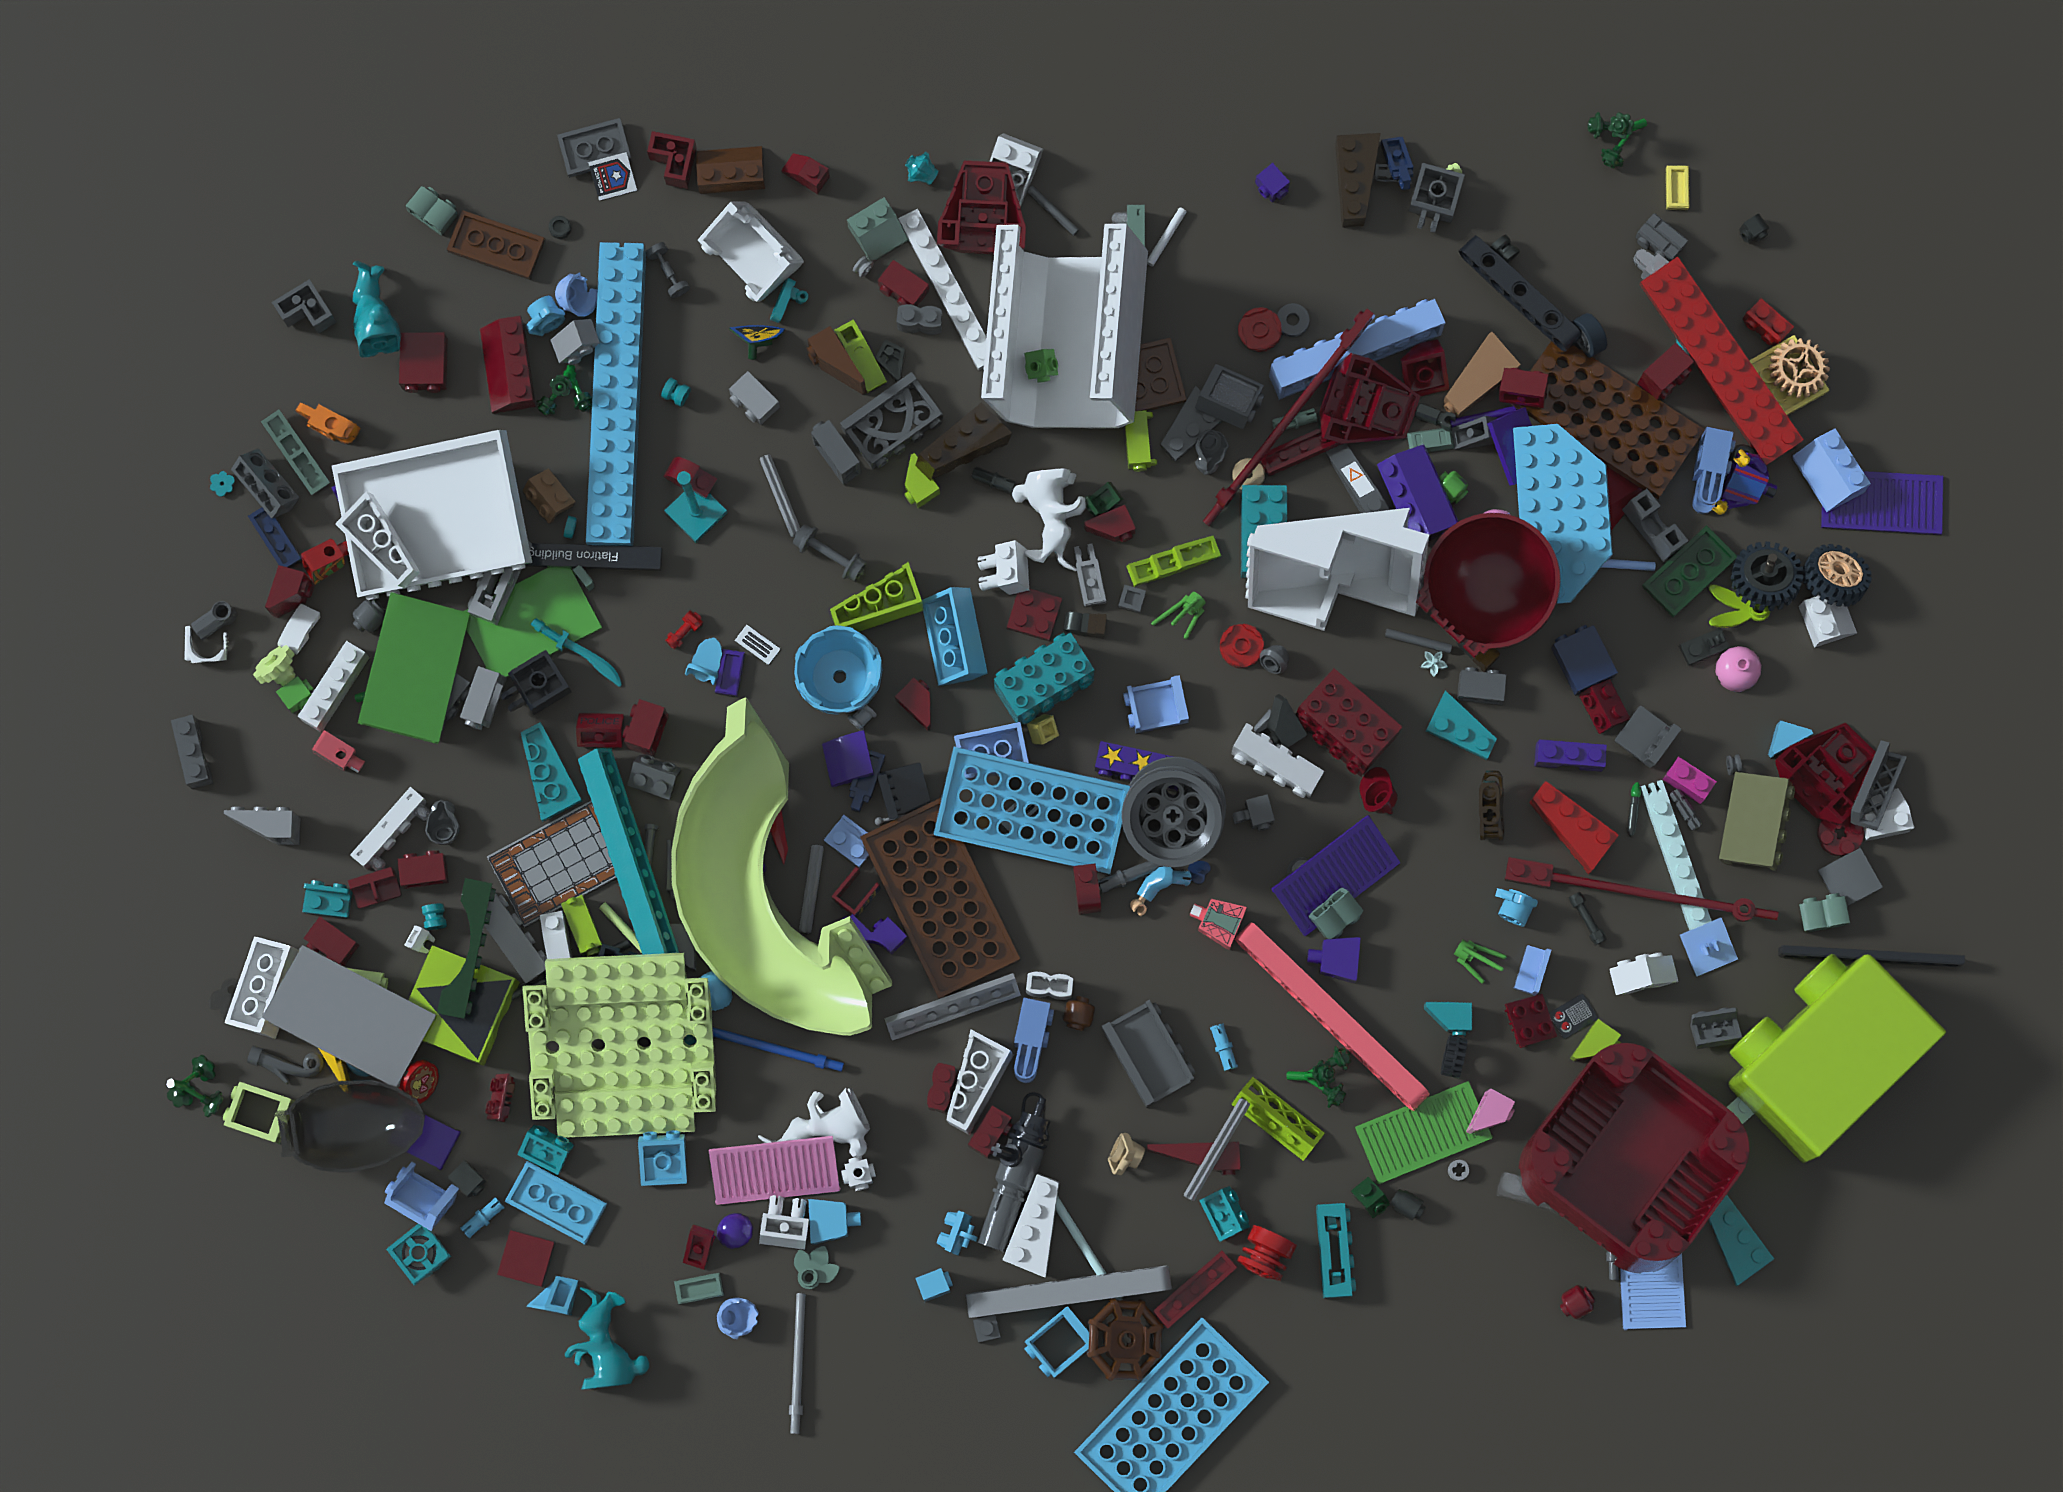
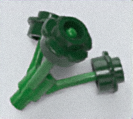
M567 365L563 375H557L556 378L550 381V387L553 392L550 398L542 396L540 400L536 401L537 409L546 416L555 414L554 410L557 408V405L553 402L554 399L560 395L567 396L570 393V388H574L577 396L573 399L576 410L580 409L584 412L592 408V396L589 392H581L576 380V367L574 365Z

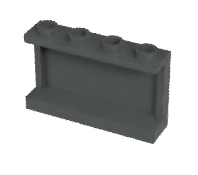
M1150 1000L1111 1023L1104 1024L1101 1028L1146 1108L1193 1082V1075L1196 1074L1191 1063H1185L1182 1055L1185 1053L1180 1044L1173 1042L1171 1038L1173 1032L1167 1022L1163 1024L1159 1016L1162 1013L1156 1002L1152 1004Z

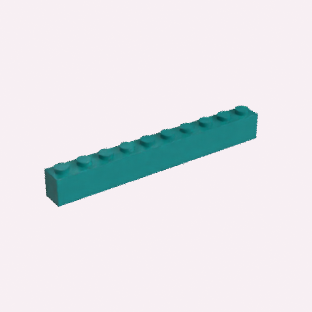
M596 748L580 757L578 762L642 955L679 953L612 749Z

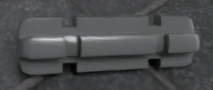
M1680 789L1674 790L1669 794L1670 799L1673 803H1676V808L1684 820L1688 821L1687 824L1690 829L1696 830L1702 825V821L1699 817L1695 816L1696 812L1688 800L1683 798L1684 794Z

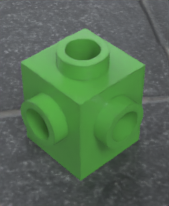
M1041 349L1024 353L1026 361L1025 371L1028 379H1037V383L1051 381V376L1058 375V361L1055 358L1054 349Z

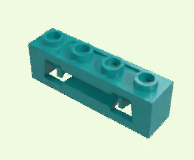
M1345 1203L1317 1205L1316 1214L1323 1299L1351 1297L1352 1292L1356 1291L1355 1277L1351 1278L1350 1268H1354L1353 1254H1349L1348 1245H1352V1233L1347 1231V1222H1350V1209L1345 1208ZM1325 1218H1327L1328 1230L1336 1229V1218L1339 1219L1340 1231L1337 1232L1340 1270H1343L1344 1283H1341V1272H1332V1285H1330L1329 1271L1332 1269L1329 1232L1325 1230Z

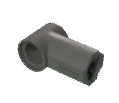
M219 601L213 605L210 611L191 623V626L200 639L204 640L224 625L232 624L236 620L237 612L227 602ZM228 608L227 616L221 618V611Z

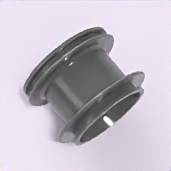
M1165 757L1147 764L1134 776L1129 784L1130 789L1122 806V825L1129 843L1139 855L1160 866L1181 867L1202 859L1215 847L1224 826L1226 799L1220 782L1207 767L1197 761L1184 757ZM1175 785L1179 788V793L1175 795L1170 794L1167 788ZM1195 796L1200 802L1197 805H1190L1187 798ZM1150 797H1157L1160 804L1151 806L1148 803V799ZM1172 809L1178 814L1176 819H1172V816L1168 815ZM1195 818L1199 820L1200 825L1193 828L1188 824V821ZM1156 819L1160 822L1161 826L1159 828H1152L1148 822ZM1171 830H1177L1181 836L1178 839H1172L1168 833Z

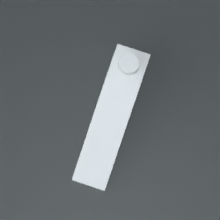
M563 911L540 915L547 959L572 958L567 918Z

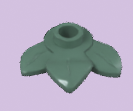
M825 1246L816 1248L809 1255L803 1250H798L795 1255L794 1266L799 1272L798 1282L805 1289H814L819 1283H829L839 1272V1266L828 1264L829 1255ZM812 1274L814 1276L813 1281L807 1282L805 1280L806 1275Z

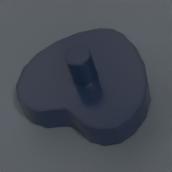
M1196 861L1188 866V871L1191 873L1190 879L1195 884H1202L1205 880V875L1211 870L1210 865L1205 861Z

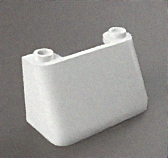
M744 201L730 202L698 239L702 244V249L707 254L720 255L747 284L745 286L747 297L756 302L766 298L804 263L802 257L752 205Z

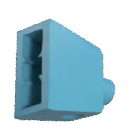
M808 1199L810 1240L812 1245L848 1237V1226H861V1213H847L846 1203Z

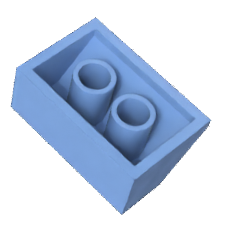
M1836 429L1819 436L1792 456V459L1826 512L1863 494L1871 484Z

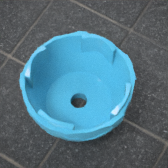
M829 626L813 634L799 647L796 653L794 675L797 690L805 701L821 712L837 715L861 709L871 701L880 687L883 670L878 648L864 635L851 627ZM837 672H843L846 674V680L842 683H837L833 679L834 675Z

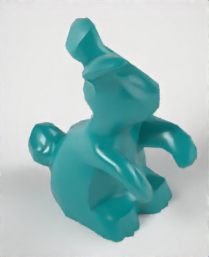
M355 261L353 265L358 267L359 275L353 292V302L357 305L353 326L359 348V356L372 357L380 352L385 354L397 352L401 347L399 325L390 314L388 306L380 299L379 277L385 269L383 266L375 265L370 267L368 264Z
M580 1287V1290L592 1298V1305L578 1321L580 1329L590 1337V1341L570 1346L565 1352V1357L571 1358L577 1352L574 1363L578 1366L584 1354L589 1353L592 1356L595 1375L584 1378L581 1390L632 1384L635 1376L643 1375L647 1372L650 1363L647 1356H639L635 1360L630 1359L628 1353L621 1346L614 1343L610 1337L611 1309L625 1304V1298L616 1292L608 1291L605 1298L601 1301V1296L598 1293Z

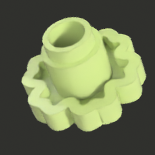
M287 645L277 647L259 662L253 676L261 684L274 680L277 684L286 685L296 675L293 672V667L290 665L293 661L291 658L295 653Z

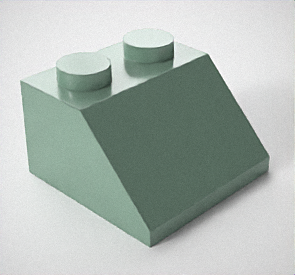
M885 197L847 219L849 230L869 261H876L908 241L896 214Z

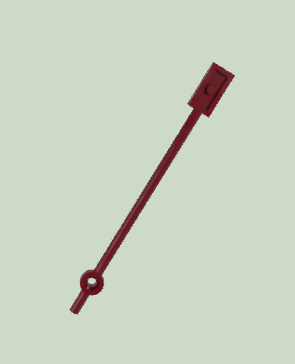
M1366 309L1364 312L1361 310L1353 320L1355 322L1354 326L1350 330L1347 328L1339 338L1342 340L1340 346L1234 482L1227 489L1223 487L1215 497L1218 499L1216 505L1203 520L1206 525L1210 527L1221 511L1232 501L1239 488L1346 351H1349L1374 319L1375 314Z
M1508 858L1505 881L1550 888L1551 881L1730 912L1740 922H1747L1753 917L1776 921L1778 919V911L1755 908L1754 903L1746 898L1738 899L1734 904L1554 873L1552 872V864ZM1746 906L1748 908V912L1742 913L1740 911V907Z

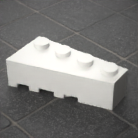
M365 492L337 521L336 525L397 586L406 588L420 573L373 494Z
M1039 1173L1036 1175L1003 1258V1261L1045 1278L1047 1276L1059 1181Z

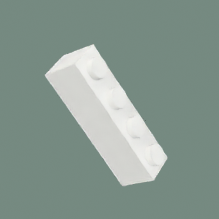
M348 641L345 642L299 713L298 717L304 723L322 733L370 657L366 652Z

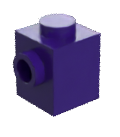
M1272 163L1256 176L1255 184L1259 187V193L1265 199L1269 198L1273 202L1277 198L1280 200L1287 195L1290 181Z

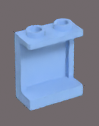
M1180 675L1171 677L1167 681L1137 687L1127 686V693H1123L1125 706H1130L1131 714L1128 715L1130 728H1135V733L1185 724L1189 721Z
M411 1162L407 1168L402 1167L397 1175V1180L395 1182L391 1181L385 1190L387 1197L384 1203L432 1231L455 1202L459 1188L451 1184L445 1191L415 1173L414 1168L416 1164Z

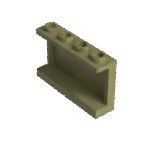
M1735 772L1719 860L1723 864H1746L1767 867L1777 871V867L1781 865L1783 853L1780 852L1781 845L1785 843L1787 831L1784 830L1785 823L1790 820L1791 809L1788 808L1790 799L1793 800L1795 787L1792 786L1789 779Z

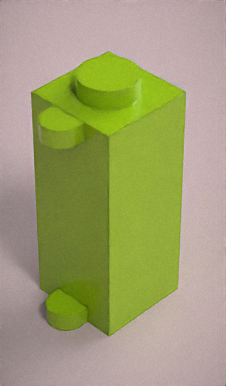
M1135 411L1134 422L1125 425L1128 469H1133L1136 472L1145 471L1147 468L1157 465V459H1151L1147 419L1153 418L1152 412Z
M580 895L561 903L581 955L592 957L599 954L602 941L585 898Z

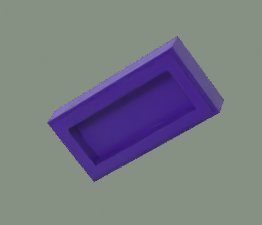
M722 649L715 694L738 697L745 652Z

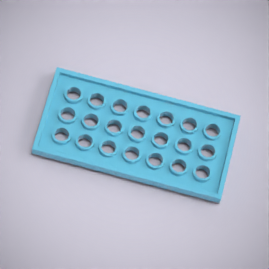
M954 746L934 835L1071 866L1096 863V870L1098 872L1110 874L1122 825V806L1130 786ZM969 767L977 770V777L973 780H968L964 775L965 770ZM991 772H996L999 775V781L995 785L989 784L986 780L987 775ZM1018 777L1021 779L1019 789L1013 790L1009 787V780L1011 778ZM1035 782L1042 783L1044 787L1042 793L1038 795L1031 792V785ZM1062 787L1065 789V796L1062 799H1055L1053 797V790L1055 788ZM964 789L972 792V798L968 802H963L959 798L960 792ZM1078 792H1085L1087 794V801L1084 804H1077L1075 802V795ZM986 794L994 797V803L990 807L984 806L981 802L982 797ZM1100 797H1107L1109 799V806L1106 809H1099L1097 807V800ZM1008 799L1016 801V808L1011 812L1006 811L1003 806L1004 802ZM1030 804L1038 806V813L1033 817L1026 814V807ZM1057 809L1060 811V818L1057 821H1050L1048 819V812L1050 810ZM959 811L967 814V820L963 824H958L954 820L955 814ZM1073 814L1082 816V823L1079 826H1072L1070 824V817ZM985 816L989 819L987 828L981 829L977 826L976 822L979 817ZM1095 819H1102L1104 821V828L1101 831H1094L1092 829V822ZM1003 821H1008L1011 824V830L1006 834L1001 833L998 829L999 824ZM1025 826H1030L1033 828V835L1027 839L1023 838L1020 833L1021 829ZM1046 831L1055 833V840L1052 843H1045L1043 841V834ZM1068 836L1077 838V845L1074 848H1067L1065 846V839ZM1090 841H1097L1099 843L1097 852L1090 853L1087 851V844Z
M1201 1318L1074 1453L1114 1492H1139L1133 1486L1137 1478H1144L1147 1482V1488L1142 1492H1166L1269 1382L1212 1326ZM1199 1344H1206L1209 1347V1354L1206 1357L1197 1355L1196 1347ZM1185 1360L1193 1364V1371L1190 1374H1184L1180 1370V1364ZM1216 1360L1225 1362L1226 1370L1223 1373H1216L1213 1370V1363ZM1233 1376H1239L1243 1381L1242 1387L1238 1390L1232 1389L1229 1384ZM1169 1377H1173L1177 1381V1388L1173 1391H1168L1164 1387V1381ZM1200 1377H1207L1209 1379L1210 1387L1207 1390H1200L1197 1387V1380ZM1186 1393L1194 1397V1404L1191 1407H1184L1181 1403V1397ZM1217 1393H1223L1227 1397V1403L1222 1407L1214 1403V1396ZM1152 1394H1157L1161 1397V1405L1157 1408H1152L1148 1404V1398ZM1170 1410L1175 1411L1178 1414V1421L1175 1424L1167 1423L1165 1420L1166 1412ZM1201 1410H1207L1211 1414V1420L1206 1424L1198 1420V1413ZM1136 1411H1141L1145 1414V1422L1141 1425H1137L1132 1421V1415ZM1157 1427L1162 1431V1438L1159 1441L1150 1439L1149 1431L1151 1428ZM1185 1427H1191L1195 1431V1437L1190 1441L1182 1437V1430ZM1120 1428H1125L1129 1431V1439L1125 1442H1121L1116 1438V1432ZM1141 1444L1145 1446L1146 1455L1143 1458H1137L1133 1455L1135 1445ZM1169 1444H1176L1179 1448V1454L1174 1458L1166 1454V1447ZM1104 1445H1110L1113 1448V1456L1109 1459H1105L1100 1455V1449ZM1125 1461L1129 1463L1130 1472L1127 1475H1120L1117 1472L1119 1462ZM1153 1461H1160L1163 1465V1471L1158 1475L1150 1471L1149 1467Z

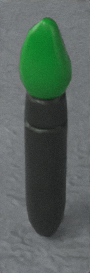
M1636 782L1631 789L1632 798L1627 832L1630 837L1634 835L1637 826L1639 798L1641 796L1639 782Z

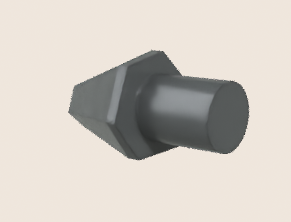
M1271 709L1254 726L1255 734L1268 728Z

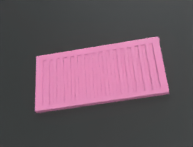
M833 1136L709 1149L716 1197L715 1203L717 1205L770 1199V1196L776 1195V1198L778 1196L792 1197L837 1192L841 1189L838 1180Z

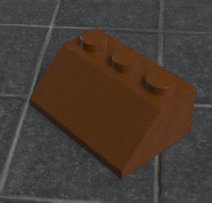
M762 146L697 151V183L700 194L765 189Z

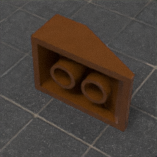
M831 326L807 339L809 345L807 347L808 356L814 366L818 364L822 371L862 395L867 393L865 380Z

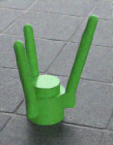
M1192 592L1189 596L1185 595L1181 601L1157 617L1151 624L1153 626L1183 605V610L1171 622V625H1176L1186 613L1190 615L1195 613L1184 635V639H1187L1197 620L1204 612L1202 607L1206 602L1198 593Z
M1463 939L1454 955L1459 957L1457 962L1462 964L1480 983H1484L1485 980L1466 960L1471 962L1475 957L1499 971H1504L1503 967L1478 954L1477 951L1479 950L1502 959H1506V955L1477 945L1470 940L1467 942Z

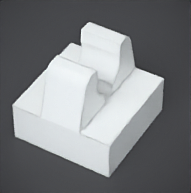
M414 926L404 946L417 952L428 953L429 950L424 947L423 943L426 940L434 942L435 938L429 931Z

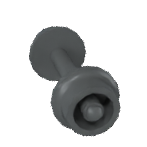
M804 524L799 531L795 532L796 536L793 544L800 549L801 553H804L811 546L845 567L842 575L843 579L848 578L856 582L861 575H864L867 562L860 558L859 553H856L849 560L816 540L814 537L818 530L817 527L811 528Z

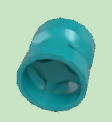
M669 378L662 390L661 397L666 400L671 399L676 405L682 407L689 397L691 387L685 384L680 385L677 380Z
M443 903L422 906V914L426 919L424 922L425 930H437L447 927L446 919L443 917L445 912Z

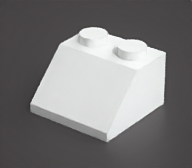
M1819 595L1804 600L1799 605L1814 648L1857 634L1849 610L1843 604L1841 607L1836 606L1835 602L1832 605L1827 604L1828 600H1819Z
M1899 788L1894 789L1878 830L1863 828L1864 841L1908 833L1914 829L1909 806ZM1881 794L1871 797L1874 805L1884 800ZM1874 812L1865 814L1863 819L1875 822L1876 815Z

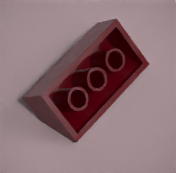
M521 315L497 319L480 328L492 414L536 407L525 327Z

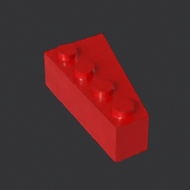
M1547 781L1543 783L1529 802L1544 822L1556 833L1559 840L1571 851L1570 853L1581 863L1588 875L1619 836Z

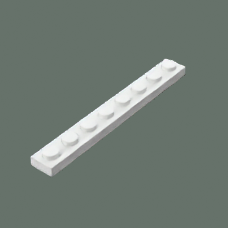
M916 209L898 218L979 371L984 368L987 337L919 210Z

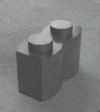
M901 305L897 311V329L904 333L920 331L928 335L939 334L942 331V310L934 306L919 308L914 305Z

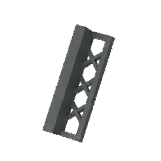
M1880 741L1852 807V824L1876 831L1879 828L1907 761L1906 756L1889 752V742ZM1887 759L1899 762V765L1889 770L1886 765ZM1888 776L1891 784L1881 787L1878 782L1879 779ZM1881 794L1884 799L1883 802L1874 805L1871 797ZM1874 812L1876 820L1875 822L1863 819V816Z

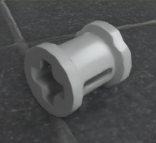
M865 705L858 709L853 716H849L848 720L857 729L862 731L867 722L872 717L875 718L877 714L868 705Z

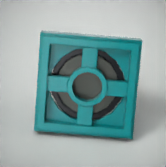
M417 1224L386 1249L414 1286L424 1278L431 1276L435 1270L440 1269L442 1264L452 1257L436 1235L420 1224Z

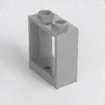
M478 666L460 715L461 718L466 720V725L482 730V727H490L507 679L505 676Z

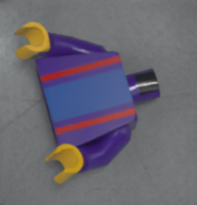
M1742 449L1738 451L1739 453L1733 459L1730 472L1726 475L1721 494L1723 499H1719L1716 503L1717 507H1712L1714 512L1722 515L1727 509L1749 506L1750 504L1755 505L1758 503L1761 495L1774 497L1777 485L1768 482L1769 473L1767 466L1759 455L1745 453Z

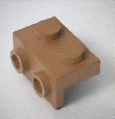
M549 468L528 479L523 488L526 498L533 503L539 514L548 523L553 522L558 514L573 507L575 504V500Z

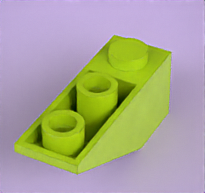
M854 319L835 329L836 336L865 380L866 391L869 393L887 383Z

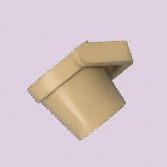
M1121 1133L1108 1158L1114 1175H1123L1128 1166L1136 1169L1143 1158L1145 1148L1133 1141L1128 1133Z

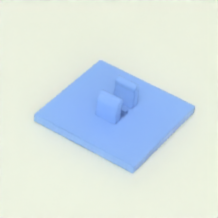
M1721 917L1680 934L1696 977L1738 960Z

